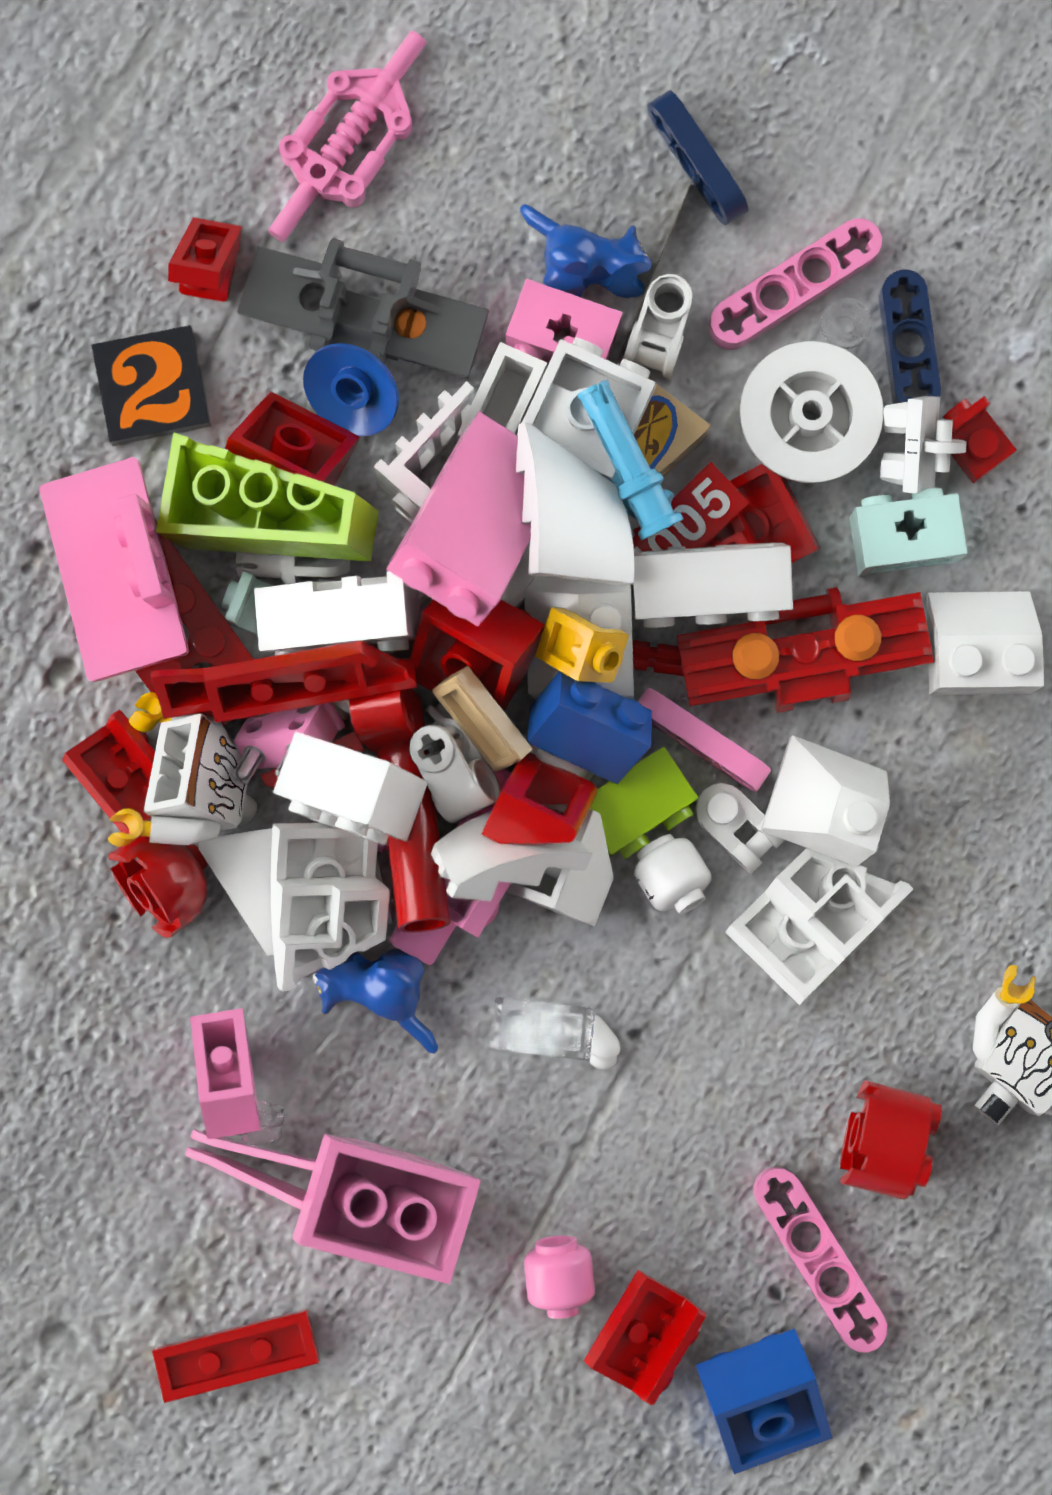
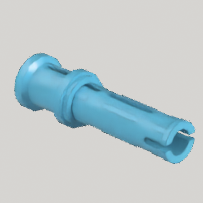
M606 379L599 382L598 385H592L581 391L577 396L581 400L622 483L618 487L620 491L618 495L621 500L628 501L641 527L638 535L641 540H644L684 519L681 512H674L661 486V482L664 480L661 472H657L656 468L650 469L609 386L610 383Z

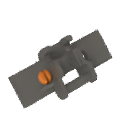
M332 238L322 263L258 246L237 313L238 315L310 334L309 347L311 350L317 351L326 345L336 343L351 344L370 352L384 365L387 359L395 361L401 359L469 378L489 315V309L416 289L421 272V262L410 259L406 264L344 247L342 240ZM339 267L400 283L398 292L396 294L382 293L381 299H376L346 289L344 282L340 281L342 274ZM321 287L325 289V292L319 304V311L315 312L304 309L301 304L304 293L310 288Z

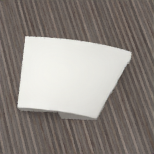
M523 422L518 424L516 473L525 474L522 523L531 524L529 575L616 585L634 584V549L631 527L623 500L618 495L619 491L615 484L530 423Z
M491 812L473 818L452 830L434 844L431 852L434 862L439 865L438 871L440 876L450 879L447 888L450 896L453 898L483 901L492 900L498 882L539 886L546 867L586 871L593 854L590 849L576 839L571 843L499 844L481 835Z
M321 823L273 824L271 917L278 988L281 991H290L297 987V981L322 968L330 970L345 962L354 952H364L386 940L390 889L375 878L378 843L357 836L349 831L336 829Z
M806 848L773 880L766 891L729 926L725 933L800 1005L912 892L913 888L903 881L895 884L866 873L867 868L861 865L855 867Z

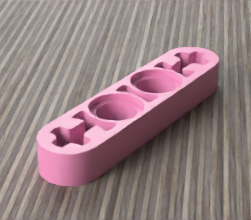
M855 218L847 221L720 302L714 308L709 321V333L712 340L724 349L735 350L741 348L867 268L875 261L882 246V235L879 228L873 222L866 219ZM853 234L857 239L866 237L869 240L865 248L866 254H863L859 249L851 251L844 256L841 262L846 268L841 269L837 254L848 246L851 239L850 235ZM833 246L834 252L828 247ZM810 259L823 260L830 269V277L821 283L810 282L803 275L802 265ZM770 285L782 287L787 293L788 304L779 310L768 309L761 302L760 292ZM749 299L754 314L742 322L740 327L741 334L736 335L733 330L723 332L720 329L724 322L723 315L728 314L732 319L743 315L748 308V304L744 300ZM755 315H756L759 319H761L762 322L757 323Z
M770 1167L763 1170L757 1176L754 1183L753 1194L755 1200L838 1335L849 1348L857 1352L868 1353L878 1349L884 1343L887 1336V1323L884 1315L800 1180L791 1171L782 1167ZM774 1177L780 1183L790 1182L791 1187L785 1193L795 1209L802 1201L807 1207L805 1211L792 1214L782 1226L779 1225L777 1217L787 1214L781 1204L775 1199L767 1202L764 1197L770 1191L767 1182ZM803 1221L816 1224L820 1231L818 1245L809 1251L796 1249L791 1241L793 1228ZM840 1267L847 1273L848 1286L838 1296L824 1294L819 1286L820 1276L827 1268ZM858 1292H860L863 1299L853 1302L855 1308L865 1319H870L871 1317L875 1319V1322L869 1327L872 1336L866 1340L859 1334L850 1337L849 1332L855 1325L845 1309L838 1316L833 1312V1308L841 1307L852 1301Z

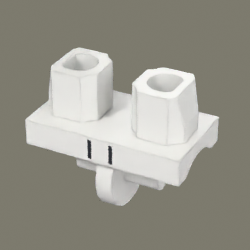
M921 396L908 399V402L885 405L883 427L885 432L906 434L905 452L889 451L883 454L880 478L884 481L903 485V492L920 493L921 490L935 488V473L950 472L951 454L966 452L967 441L952 439L953 420H939L940 397Z

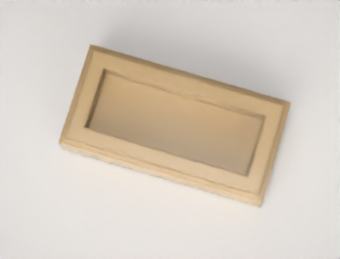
M469 666L447 677L432 689L433 694L494 771L498 772L522 760L533 750Z

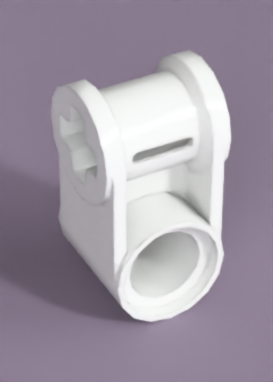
M665 274L659 276L651 283L639 319L635 321L623 358L639 365L662 371L663 377L667 379L672 377L684 336L682 335L692 304V290L684 278L674 274ZM666 292L673 293L680 298L682 307L676 312H664L657 307L655 303L656 297Z
M452 717L439 719L434 724L424 726L414 733L410 741L412 760L416 763L424 780L428 782L427 786L431 792L434 804L445 820L450 823H456L497 801L501 790L496 775ZM458 734L459 738L455 740L453 735ZM440 739L444 741L446 746L443 750L439 748L437 743ZM429 749L430 754L425 755L424 750Z

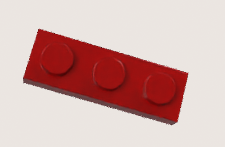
M308 1308L155 1347L152 1350L164 1403L320 1362Z

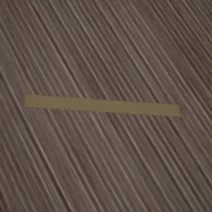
M693 176V178H694V176ZM692 178V180H693V178ZM691 181V183H692V181ZM690 183V185H691V183ZM689 186V187H690V186ZM688 188V190H689V188ZM687 191V192H688V191ZM686 193V195H687V193ZM685 195V197H686V195ZM684 198V200H685V198ZM683 200V202H684V200ZM682 203V204H683V203ZM681 205V207H682V205ZM680 208V209H681V208ZM679 210V212H680V210ZM678 212V214H679V212ZM677 215V217H678V215ZM676 217V219H677V217ZM675 220V221H676V220ZM674 222V224H675V222ZM673 225V226H674V225ZM672 227V229H673V227ZM671 229V231H672V229ZM670 232V234H671V232ZM669 234V236H670V234ZM668 237V238H669V237ZM667 239V241H668V239ZM666 242V243H667V242ZM665 244V246H666V244ZM664 246V248H665V246ZM663 249V251H664V249ZM662 251V253H663V251ZM661 254V255H662V254ZM660 256V258H661V256ZM659 259V260H660V259ZM658 261V263H659V261ZM657 263V265H658V263ZM656 266V268H657V266ZM655 268V270H656V268ZM654 271V272H655V271ZM653 273V275H654V273ZM652 276V277H653V276ZM651 278V280H652V278ZM650 280V282H651V280ZM649 283V284H650V283ZM648 285V287H649V285ZM647 288V289H648V288ZM646 290V292H647V290ZM645 292V294H646V292ZM644 295V297H645V295ZM643 297V299H644V297ZM642 300V301H643V300ZM641 302V304H642V302ZM640 305V306H641V305ZM639 307V309H640V307ZM638 309V311H639V309ZM637 312V314H638V312ZM636 314V316H637V314ZM635 317V318H636V317ZM634 319V321H635V319ZM633 322V323H634V322ZM632 324V326H633V324ZM631 326V328H632V326ZM630 329V331H631V329ZM629 331V333H630V331ZM628 334V335H629V334ZM627 336V338H628V336ZM626 339V340H627V339ZM625 341V343H626V341ZM624 343V345H625V343ZM623 346V348H624V346ZM622 348V350H623V348ZM621 351V352H622V351ZM620 353V355H621V353ZM619 356V357H620V356ZM618 358V360H619V358ZM617 360V362H618V360ZM616 363V364H617V363Z

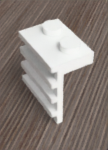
M467 381L453 396L444 390L437 397L439 412L432 419L423 413L416 420L419 433L411 442L403 436L400 437L395 443L398 456L389 466L382 459L374 466L380 489L392 498V502L397 507L394 510L395 513L409 526H411L431 490L418 478L419 474L459 432L468 413L469 404L462 411L460 407L474 392V387ZM444 424L447 428L440 434L439 429ZM424 446L426 450L419 457L418 451Z

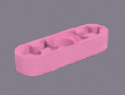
M647 687L637 701L642 706L652 710V726L747 789L757 792L771 772V769L761 760L659 692Z

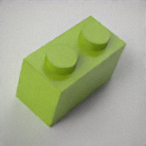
M665 746L635 764L618 784L609 781L597 789L596 797L590 809L601 815L609 857L620 852L623 858L627 859L651 843L645 834L663 823L667 831L694 815L689 806L698 799V796Z

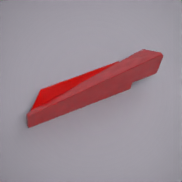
M362 640L209 668L151 671L152 683L164 719L212 711L216 723L417 687L414 659H396Z

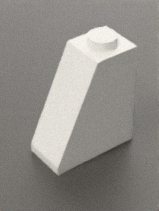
M273 828L217 836L215 839L198 843L203 857L267 956L274 957L271 917V848Z

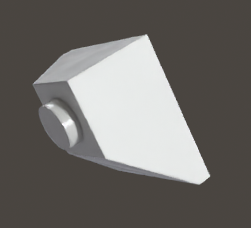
M792 735L789 738L760 831L857 867L876 852L890 806L887 771Z
M568 804L542 806L563 815ZM589 809L575 838L593 852L586 871L546 867L539 886L511 883L506 892L595 927L614 876L601 815Z

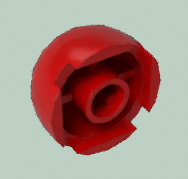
M138 836L130 844L118 847L108 854L109 860L119 862L110 869L122 893L140 917L146 913V910L159 921L151 928L159 935L170 938L188 926L200 914L207 897L208 882L203 869L208 864L195 844L150 843V837Z

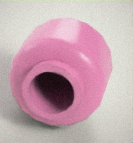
M557 1235L537 1240L535 1242L536 1248L528 1252L524 1258L529 1303L536 1308L547 1310V1316L550 1318L562 1319L573 1317L579 1313L578 1307L588 1303L595 1294L591 1253L587 1247L577 1244V1239L573 1236Z

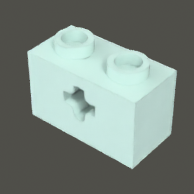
M930 488L921 490L920 493H912L911 500L892 502L891 495H878L861 500L862 506L856 507L849 516L858 576L958 563L968 553L958 493L943 495L942 488ZM903 520H906L908 528H917L918 530L911 540H908L906 532H896V528Z

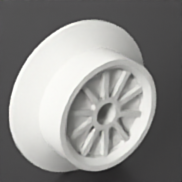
M818 341L789 344L766 356L750 374L740 401L742 432L756 458L777 475L802 483L832 481L856 469L865 461L875 447L883 424L884 408L881 392L869 369L861 360L847 350L836 345ZM810 411L814 413L817 420H808L802 412Z

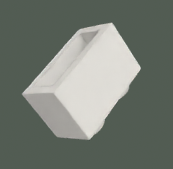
M500 342L457 434L458 440L479 411L514 434H517L518 424L522 423L547 369V362Z

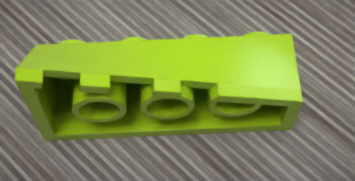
M173 432L156 533L184 549L371 561L379 510L354 492L297 473L292 474L278 469L271 464L251 460L233 454L223 448L211 444L209 446Z

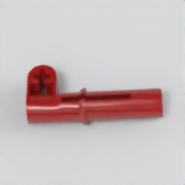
M410 688L349 699L351 720L359 740L377 755V759L392 763L424 780L410 753V741L414 733L425 726L421 697ZM428 749L424 750L425 755L429 754ZM428 786L425 789L407 842L391 836L387 840L398 929L408 933L434 931L444 928L451 923L445 878L440 876L438 871L439 865L434 862L431 855L434 844L440 840L436 806Z

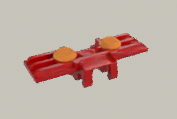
M838 587L826 589V594L793 600V609L779 610V619L748 620V623L676 636L689 707L775 692L776 701L774 703L776 713L793 711L795 703L830 697L832 703L844 702L850 698V678L934 663L921 592L846 605L842 604ZM829 614L831 629L771 639L767 635L766 625Z

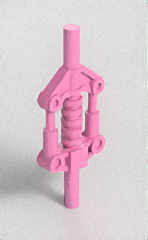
M410 31L383 70L373 68L341 70L331 73L327 79L328 93L315 111H309L293 135H287L281 139L279 151L282 162L291 168L300 186L268 229V232L280 242H285L316 197L322 201L343 202L346 206L353 208L364 203L366 198L365 190L385 163L383 158L396 140L406 139L412 133V119L400 80L427 43L420 34ZM358 100L351 107L352 113L348 112L343 118L344 124L340 123L335 129L337 134H332L328 139L329 145L322 147L320 150L321 155L311 151L308 145L325 123L323 118L335 101ZM376 113L384 117L388 133L376 150H370L353 175L339 170L346 163L345 157L350 158L354 152L353 146L357 147L362 141L360 136H365L369 131L368 125H373L377 120Z

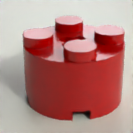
M866 1080L862 1083L856 1098L866 1100L862 1112H851L847 1123L841 1152L840 1169L847 1170L848 1172L840 1178L841 1184L906 1200L909 1196L914 1195L917 1186L926 1187L929 1181L933 1158L925 1153L929 1135L934 1136L938 1130L942 1106L931 1102L929 1096Z

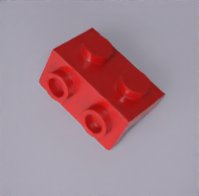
M117 710L110 715L105 726L65 752L62 761L109 818L122 809H132L138 812L144 821H151V816L144 813L155 751L149 745L146 732L134 729L126 715L121 710ZM120 821L113 822L120 832L130 834L129 828L125 823Z
M637 1270L583 1361L594 1371L632 1390L642 1401L649 1405H654L660 1394L670 1385L674 1371L686 1350L698 1338L701 1325L706 1318V1312L683 1294Z

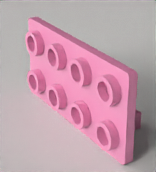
M131 457L42 484L39 491L87 679L91 682H98L186 656L189 653V648L160 537L156 533L157 525L139 460Z

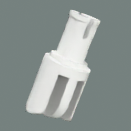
M236 553V563H242V567L237 566L236 568L239 578H241L243 571L253 574L255 577L281 578L284 584L315 581L316 583L342 581L343 577H349L345 574L350 571V560Z

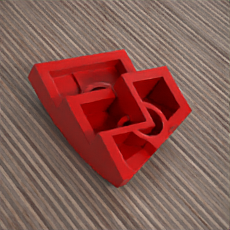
M763 464L730 480L750 503L703 547L733 544L784 543L791 548V563L821 549L786 478L772 472ZM641 527L633 529L635 535L641 530Z

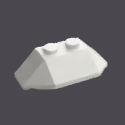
M536 575L524 589L525 612L533 618L546 624L551 607L566 608L600 628L618 629L629 635L623 653V660L614 681L611 683H595L604 689L634 700L630 584L616 585ZM534 657L527 670L528 694L537 699L559 670Z

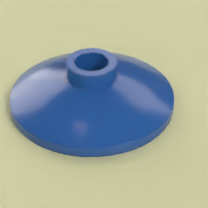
M330 344L317 350L305 366L303 373L304 391L310 405L319 416L358 436L377 434L387 428L395 418L399 407L397 385L387 367L370 352L351 344Z

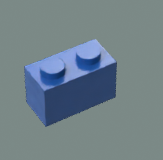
M559 671L530 706L527 742L532 746L618 784L651 747L652 710L642 706L633 699H627L615 692L604 689L595 682L576 681Z

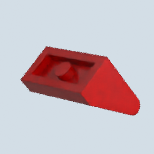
M529 752L515 766L495 803L481 835L499 844L571 843L575 840L596 797L597 788L592 782L568 770L542 762L534 753ZM568 804L563 815L542 806Z

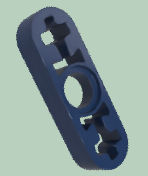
M668 90L649 102L647 110L654 126L716 218L723 225H728L748 212V204L740 187L679 97L673 91Z
M902 269L895 271L887 277L879 292V307L893 404L908 402V399L913 398L904 396V392L908 391L912 383L910 369L918 368L923 364L926 365L927 369L920 368L917 373L919 389L928 390L929 394L926 396L940 397L941 384L927 284L922 276L912 270ZM898 284H904L906 292H914L916 296H913L908 304L909 319L894 324L893 319L899 320L903 310L900 298H891V295L895 293ZM915 316H919V317H920V320H918V319H911V318H913V317H915ZM906 331L918 334L923 341V352L915 357L904 356L896 347V337ZM899 368L906 369L907 371L900 373Z

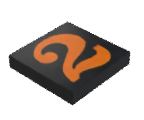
M191 325L91 344L109 442L112 446L171 435L173 432L181 433L212 426L194 332Z

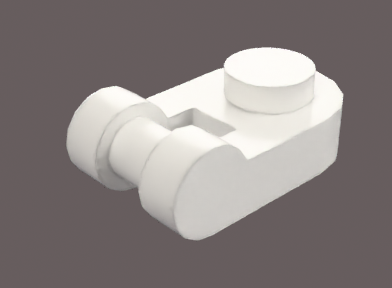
M724 783L711 785L701 793L696 801V819L702 829L751 875L762 864L760 858L772 846L777 849L785 841L760 831L765 815L740 790L732 785ZM747 822L757 833L746 844H743L734 833Z

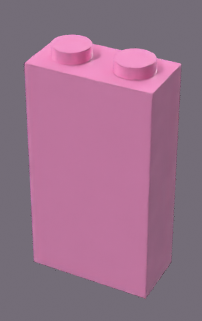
M480 411L457 441L386 569L401 578L409 587L420 590L447 607L454 615L464 618L476 626H479L499 602L531 537V524L522 523L525 474L516 473L518 436Z

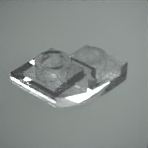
M495 996L490 1048L590 1061L596 1008Z

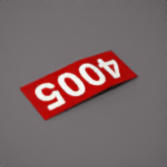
M710 462L672 499L671 506L674 512H681L684 520L644 540H641L637 533L632 538L633 548H638V552L668 550V547L684 546L685 549L703 548L750 502Z

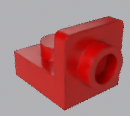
M985 396L974 404H971L966 398L942 417L944 420H953L952 439L967 441L965 453L951 454V456L973 484L1017 451L986 411L991 403Z

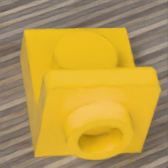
M551 607L535 657L576 681L611 683L614 681L622 663L629 635L618 629L600 628L566 608Z

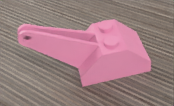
M193 1129L191 1138L205 1144L313 1170L306 1191L241 1162L212 1152L187 1147L185 1153L187 1157L211 1165L301 1209L292 1238L299 1245L438 1282L451 1283L481 1182L475 1176L411 1153L359 1139L324 1134L316 1160L237 1142L225 1137L208 1139L206 1131Z

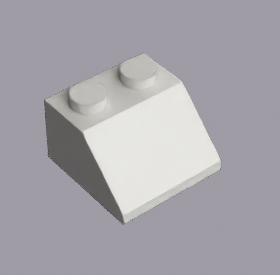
M1030 591L935 592L926 594L927 627L934 663L928 664L929 695L1032 694L1044 687L1043 636Z

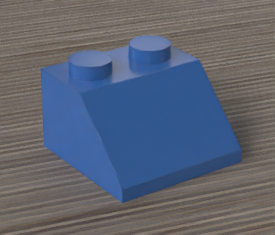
M795 1328L781 1334L768 1335L759 1342L731 1352L716 1354L711 1359L696 1364L707 1401L734 1474L833 1438L815 1375Z

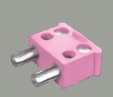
M333 702L247 717L233 741L243 756L232 774V777L235 778L234 780L242 785L248 784L256 769L277 768L275 775L279 778L295 732L332 743L338 730L345 727V723Z

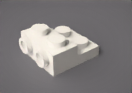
M575 337L571 344L560 339L522 423H530L598 473L612 480L616 470L577 394L592 385H598L599 382L608 379L609 386L634 435L655 391L656 382L648 379L650 371L637 363L622 359L620 365L601 358L603 350L586 340Z

